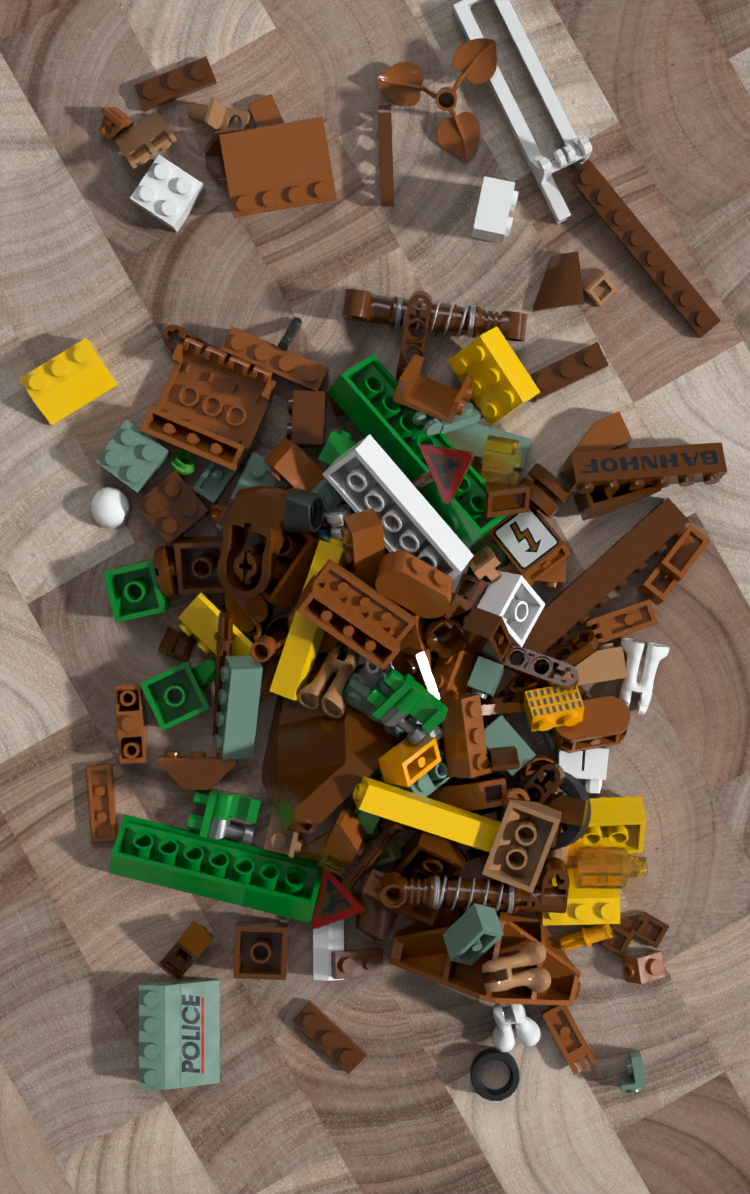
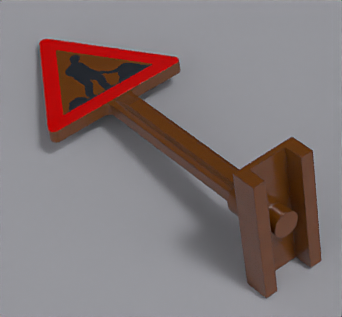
M421 444L420 449L427 462L429 471L410 480V482L418 489L435 481L445 503H451L475 454L437 445Z
M384 818L387 821L384 826L385 829L343 882L330 868L325 867L320 883L312 929H319L365 912V907L351 893V890L393 836H397L402 829L414 831L418 829Z

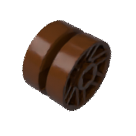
M536 463L528 472L534 483L523 478L518 484L531 487L529 501L538 511L551 519L559 510L558 505L553 499L564 504L572 493L551 472Z

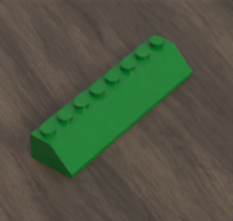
M373 354L341 374L327 393L365 436L370 434L409 480H412L429 471L427 462L420 449L421 444L426 443L452 449L456 448L444 434L438 433L427 436L422 431L424 425L416 426L412 421L415 413L419 411L393 401L398 382ZM471 465L451 503H445L435 481L417 489L467 548L474 545L507 516L484 517L485 494L488 484Z
M124 815L111 853L109 873L311 923L325 864L295 856L290 858L286 854L264 850L255 846H247L222 838H205L199 836L200 833Z

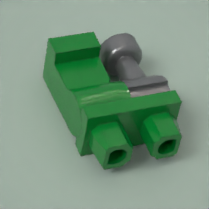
M394 669L383 679V683L391 690L385 694L377 686H374L365 698L374 708L372 715L376 719H380L388 727L396 725L408 734L406 737L407 741L413 746L418 744L426 733L430 734L446 719L448 707L415 681L409 673L403 676ZM410 713V714H411L412 716H414L421 724H417V725L415 726V725L408 719L407 715Z
M211 788L210 791L196 790L192 804L206 807L205 814L202 816L190 813L187 828L200 832L199 836L212 839H221L224 836L240 838L241 844L251 846L255 826L246 824L243 829L231 825L230 822L233 817L256 824L262 798Z

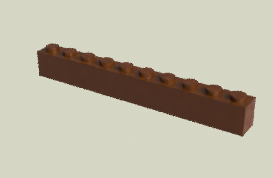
M669 497L662 500L543 608L522 647L543 655L552 651L549 647L556 641L559 643L563 642L571 634L569 629L576 623L578 626L583 624L590 617L588 612L594 606L598 609L610 599L607 595L614 588L617 591L623 588L629 582L627 577L633 571L639 573L649 564L646 559L653 553L655 556H658L668 547L665 543L672 536L676 539L687 530L685 524L689 522L688 518ZM516 653L510 658L511 664L516 666L521 665L525 660L524 655L521 653ZM505 669L495 696L498 693L504 695L509 691V682L518 673Z

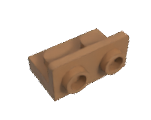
M273 805L264 850L289 855L288 857L294 858L295 852L300 853L303 837H299V832L285 830Z

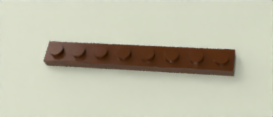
M589 159L567 177L698 338L703 337L721 321Z

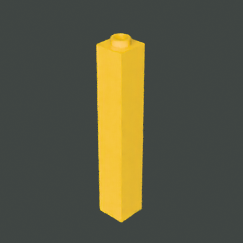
M331 537L329 541L319 540L304 588L312 576L318 574L329 558L346 569L347 564L343 556V549H345L343 541ZM297 611L295 612L269 690L291 700H297L299 691L307 685L325 632L324 629Z
M364 776L353 792V801L359 810L487 852L491 851L501 824L499 821Z

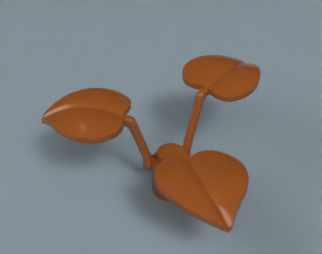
M477 38L467 41L456 50L452 63L454 68L462 73L452 88L443 87L435 93L427 87L421 86L424 81L422 70L418 65L408 61L393 65L377 78L383 93L398 105L406 107L416 105L420 100V91H423L436 99L439 109L449 111L452 117L441 121L437 130V138L440 145L446 151L464 161H468L472 157L478 146L480 125L477 118L471 112H462L457 116L453 109L457 104L456 90L465 76L471 83L482 84L489 81L494 75L497 67L496 42L488 38Z
M226 591L227 613L231 612L234 614L233 624L243 633L251 632L256 626V635L254 636L256 642L251 646L250 653L252 658L260 662L263 668L259 702L275 694L269 690L278 664L270 663V657L275 654L277 648L285 644L287 638L276 642L270 636L261 637L262 626L259 622L265 620L268 615V605L261 594L254 598L242 599ZM325 631L317 654L329 651L338 639Z

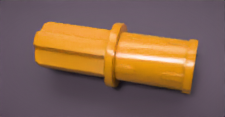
M600 924L590 928L582 927V931L562 936L560 943L564 951H569L585 945L591 947L593 943L613 938L609 924Z

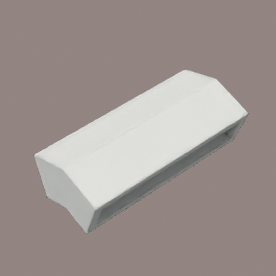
M344 920L319 929H313V980H344L331 977V951L344 950Z

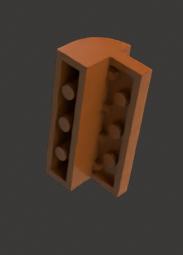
M330 558L318 574L312 576L297 603V612L382 670H385L400 652V642L416 624L414 616L378 593V591Z

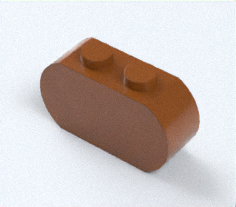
M394 551L387 553L381 558L375 587L381 595L422 618H438L446 614L450 608L454 584L450 576L410 553Z
M595 696L589 700L582 701L584 705L582 722L573 726L563 725L550 729L553 743L566 753L617 745L626 736L630 722V711L627 705L617 697Z

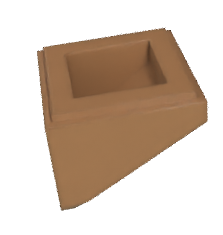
M594 268L582 280L583 292L599 308L618 290L606 273L598 268Z

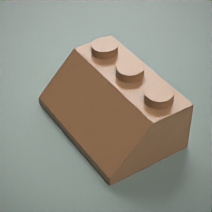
M510 799L482 874L533 894L561 821L562 812L537 802Z

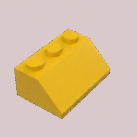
M84 338L19 378L33 402L52 426L118 386L88 338Z
M200 593L178 617L180 622L178 627L186 636L189 637L192 634L199 641L196 645L206 655L211 653L216 658L217 641L214 639V635L218 632L220 611ZM233 624V633L236 638L232 644L231 656L251 655L250 649L253 643Z
M642 796L589 798L591 803L589 825L584 834L576 842L568 846L569 856L643 853L646 817ZM564 823V830L569 824Z
M567 868L570 884L566 912H537V920L542 926L620 924V894L615 868ZM554 875V878L551 879L553 886H557L556 878Z

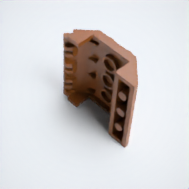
M186 337L184 343L177 344L171 357L176 362L156 408L150 406L140 431L236 471L253 447L272 403L276 381L271 380L272 372L255 366L253 371H250L251 363L231 356L229 361H226L227 353L207 346L204 352L203 343Z

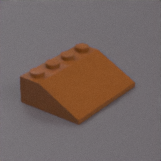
M323 116L219 134L234 218L337 200Z

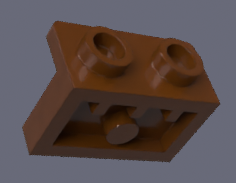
M408 647L400 651L389 664L390 669L396 670L403 676L409 673L415 681L440 700L441 698L424 650Z

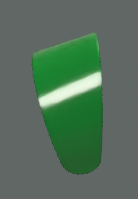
M216 658L208 660L192 669L202 689L215 680Z

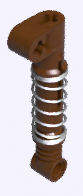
M346 289L342 317L343 320L386 324L392 329L403 330L409 301H404L403 296L385 299L372 297V293L368 291ZM440 301L437 305L432 304L428 332L431 333L432 330L442 331L443 335L446 332L456 333V336L459 337L461 331L464 330L468 338L476 339L483 333L498 327L507 341L523 342L525 341L528 315L513 311H503L501 315H498L497 311H495V314H492V311L486 314V310H482L480 306L471 305L470 307L469 304L466 306L465 311H463V307H457L456 303H453L452 306H446ZM413 302L417 304L416 316H421L422 307L427 304ZM412 323L409 325V327L414 328L415 332H417L419 328L423 329V326L420 323Z
M553 857L545 860L539 875V883L535 886L533 894L504 882H490L489 878L487 882H478L475 877L473 881H462L461 877L458 880H448L447 876H445L442 883L438 875H430L427 879L423 878V882H421L420 878H417L416 881H414V878H410L407 881V877H403L396 872L384 874L380 879L379 888L380 900L389 908H398L406 904V901L412 905L413 901H415V905H419L422 902V905H425L428 909L438 910L442 902H445V907H448L451 911L455 907H462L466 912L475 903L495 908L496 912L498 910H505L507 914H515L518 911L565 913L570 880L564 861ZM554 875L556 878L557 886H553L551 879L554 878ZM397 888L398 891L389 892L388 889Z

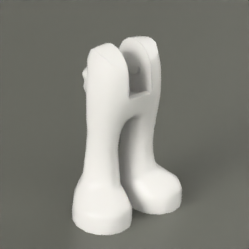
M621 638L620 645L627 656L626 670L628 677L623 678L619 699L629 709L631 694H640L637 703V714L644 715L651 700L658 664L660 660L668 655L670 647L647 642L641 681L638 683L637 674L645 643L636 639Z
M501 1003L493 1005V1018L497 1025L492 1033V1042L498 1051L508 1052L514 1047L515 1034L512 1024H515L518 1038L522 1044L526 1046L537 1044L541 1036L540 1028L535 1021L526 1017L522 1004H512L506 1007H502Z

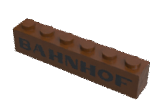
M722 442L572 452L564 462L569 492L578 491L580 494H587L600 489H604L605 492H613L619 488L628 487L629 490H639L645 486L665 488L670 484H679L681 487H686L697 482L712 485L718 483L727 473Z

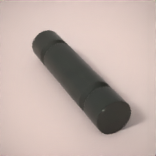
M294 317L278 344L280 350L286 351L302 325L300 318Z

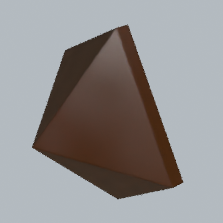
M490 482L485 494L484 517L489 518L528 512L531 487L528 485Z

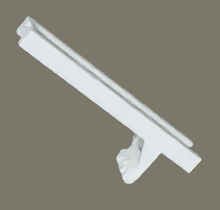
M462 0L453 5L452 11L467 41L484 38L470 11L471 5H477L481 3V0ZM494 0L565 144L563 147L564 154L561 149L554 151L555 160L551 162L545 156L542 157L498 65L494 75L487 82L557 224L566 221L571 216V213L551 174L574 163L577 169L589 159L592 153V146L587 136L580 139L576 137L510 1Z

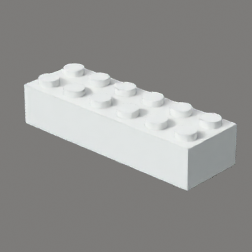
M370 434L339 456L324 471L323 476L355 513L374 508L383 524L384 546L389 552H408L451 578L462 572L474 556Z

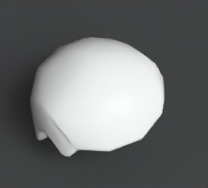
M102 488L94 495L91 501L93 519L103 528L114 529L123 525L130 512L128 497L119 488Z

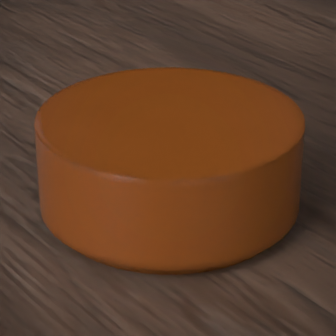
M510 788L502 796V806L505 811L510 799L530 802L528 794L519 788Z

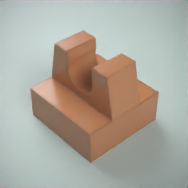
M488 545L474 554L468 562L479 580L486 575L493 582L501 576L496 570V567L501 563Z

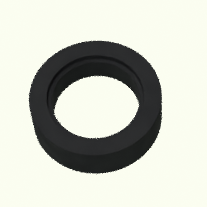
M554 770L547 771L549 777L545 782L539 783L546 784L548 781L556 780L554 777L556 772ZM537 772L524 777L515 788L523 789ZM564 772L565 778L559 788L568 796L589 800L584 827L569 824L562 833L557 835L556 846L550 847L549 851L560 849L576 842L584 834L590 822L591 803L588 793L580 781L567 772ZM533 787L530 789L529 798L536 788Z

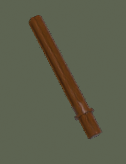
M224 611L219 613L218 632L214 635V639L217 641L213 737L215 734H218L216 713L220 712L221 708L218 701V691L223 688L220 670L221 667L225 666L226 656H231L232 644L236 638L233 633L234 614L231 612L225 613Z

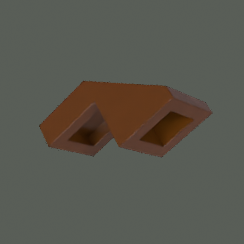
M463 574L455 592H452L448 612L441 617L450 619L476 607L488 583L482 579L479 580L477 577Z

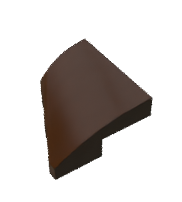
M578 251L550 258L533 305V312L584 304Z

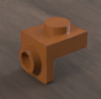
M655 950L638 956H622V971L626 982L644 984L665 977L662 951Z

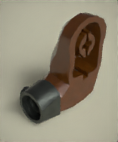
M253 486L240 489L236 493L223 531L222 553L217 565V575L221 586L231 595L242 599L254 598L266 590L274 577L277 555L283 545L285 530L287 532H316L320 529L325 513L322 495L295 487L288 488L284 486Z

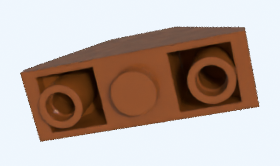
M140 684L115 685L120 764L146 762L148 729L142 688Z
M165 751L164 756L158 757V764L183 790H210L238 763V759L222 760L219 752H216L215 757L206 756V752L198 751L190 752V756H180V751Z

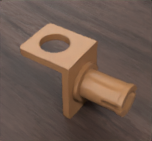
M216 98L210 99L209 106L191 102L187 111L188 118L204 121L214 131L231 130L229 128V121L234 116H239L242 120L241 126L236 130H245L250 119V113L227 108Z

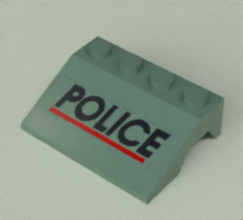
M143 979L139 985V1090H168L220 1083V979H188L179 982H155Z

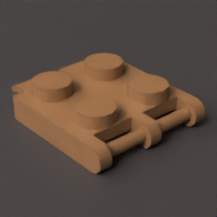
M153 113L149 114L137 122L139 126L135 128L131 126L117 135L119 139L115 142L133 169L138 167L137 165L145 164L150 158L149 155L152 154L154 156L157 154V150L164 151L171 146L172 142L177 141V138L159 113L155 115Z

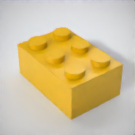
M498 327L480 335L447 360L462 384H464L468 375L473 377L470 387L474 388L471 398L490 426L505 418L540 393V390Z

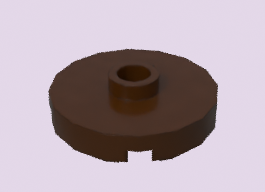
M169 545L158 547L153 555L154 569L158 568L159 573L155 578L157 585L166 597H176L179 595L174 549Z

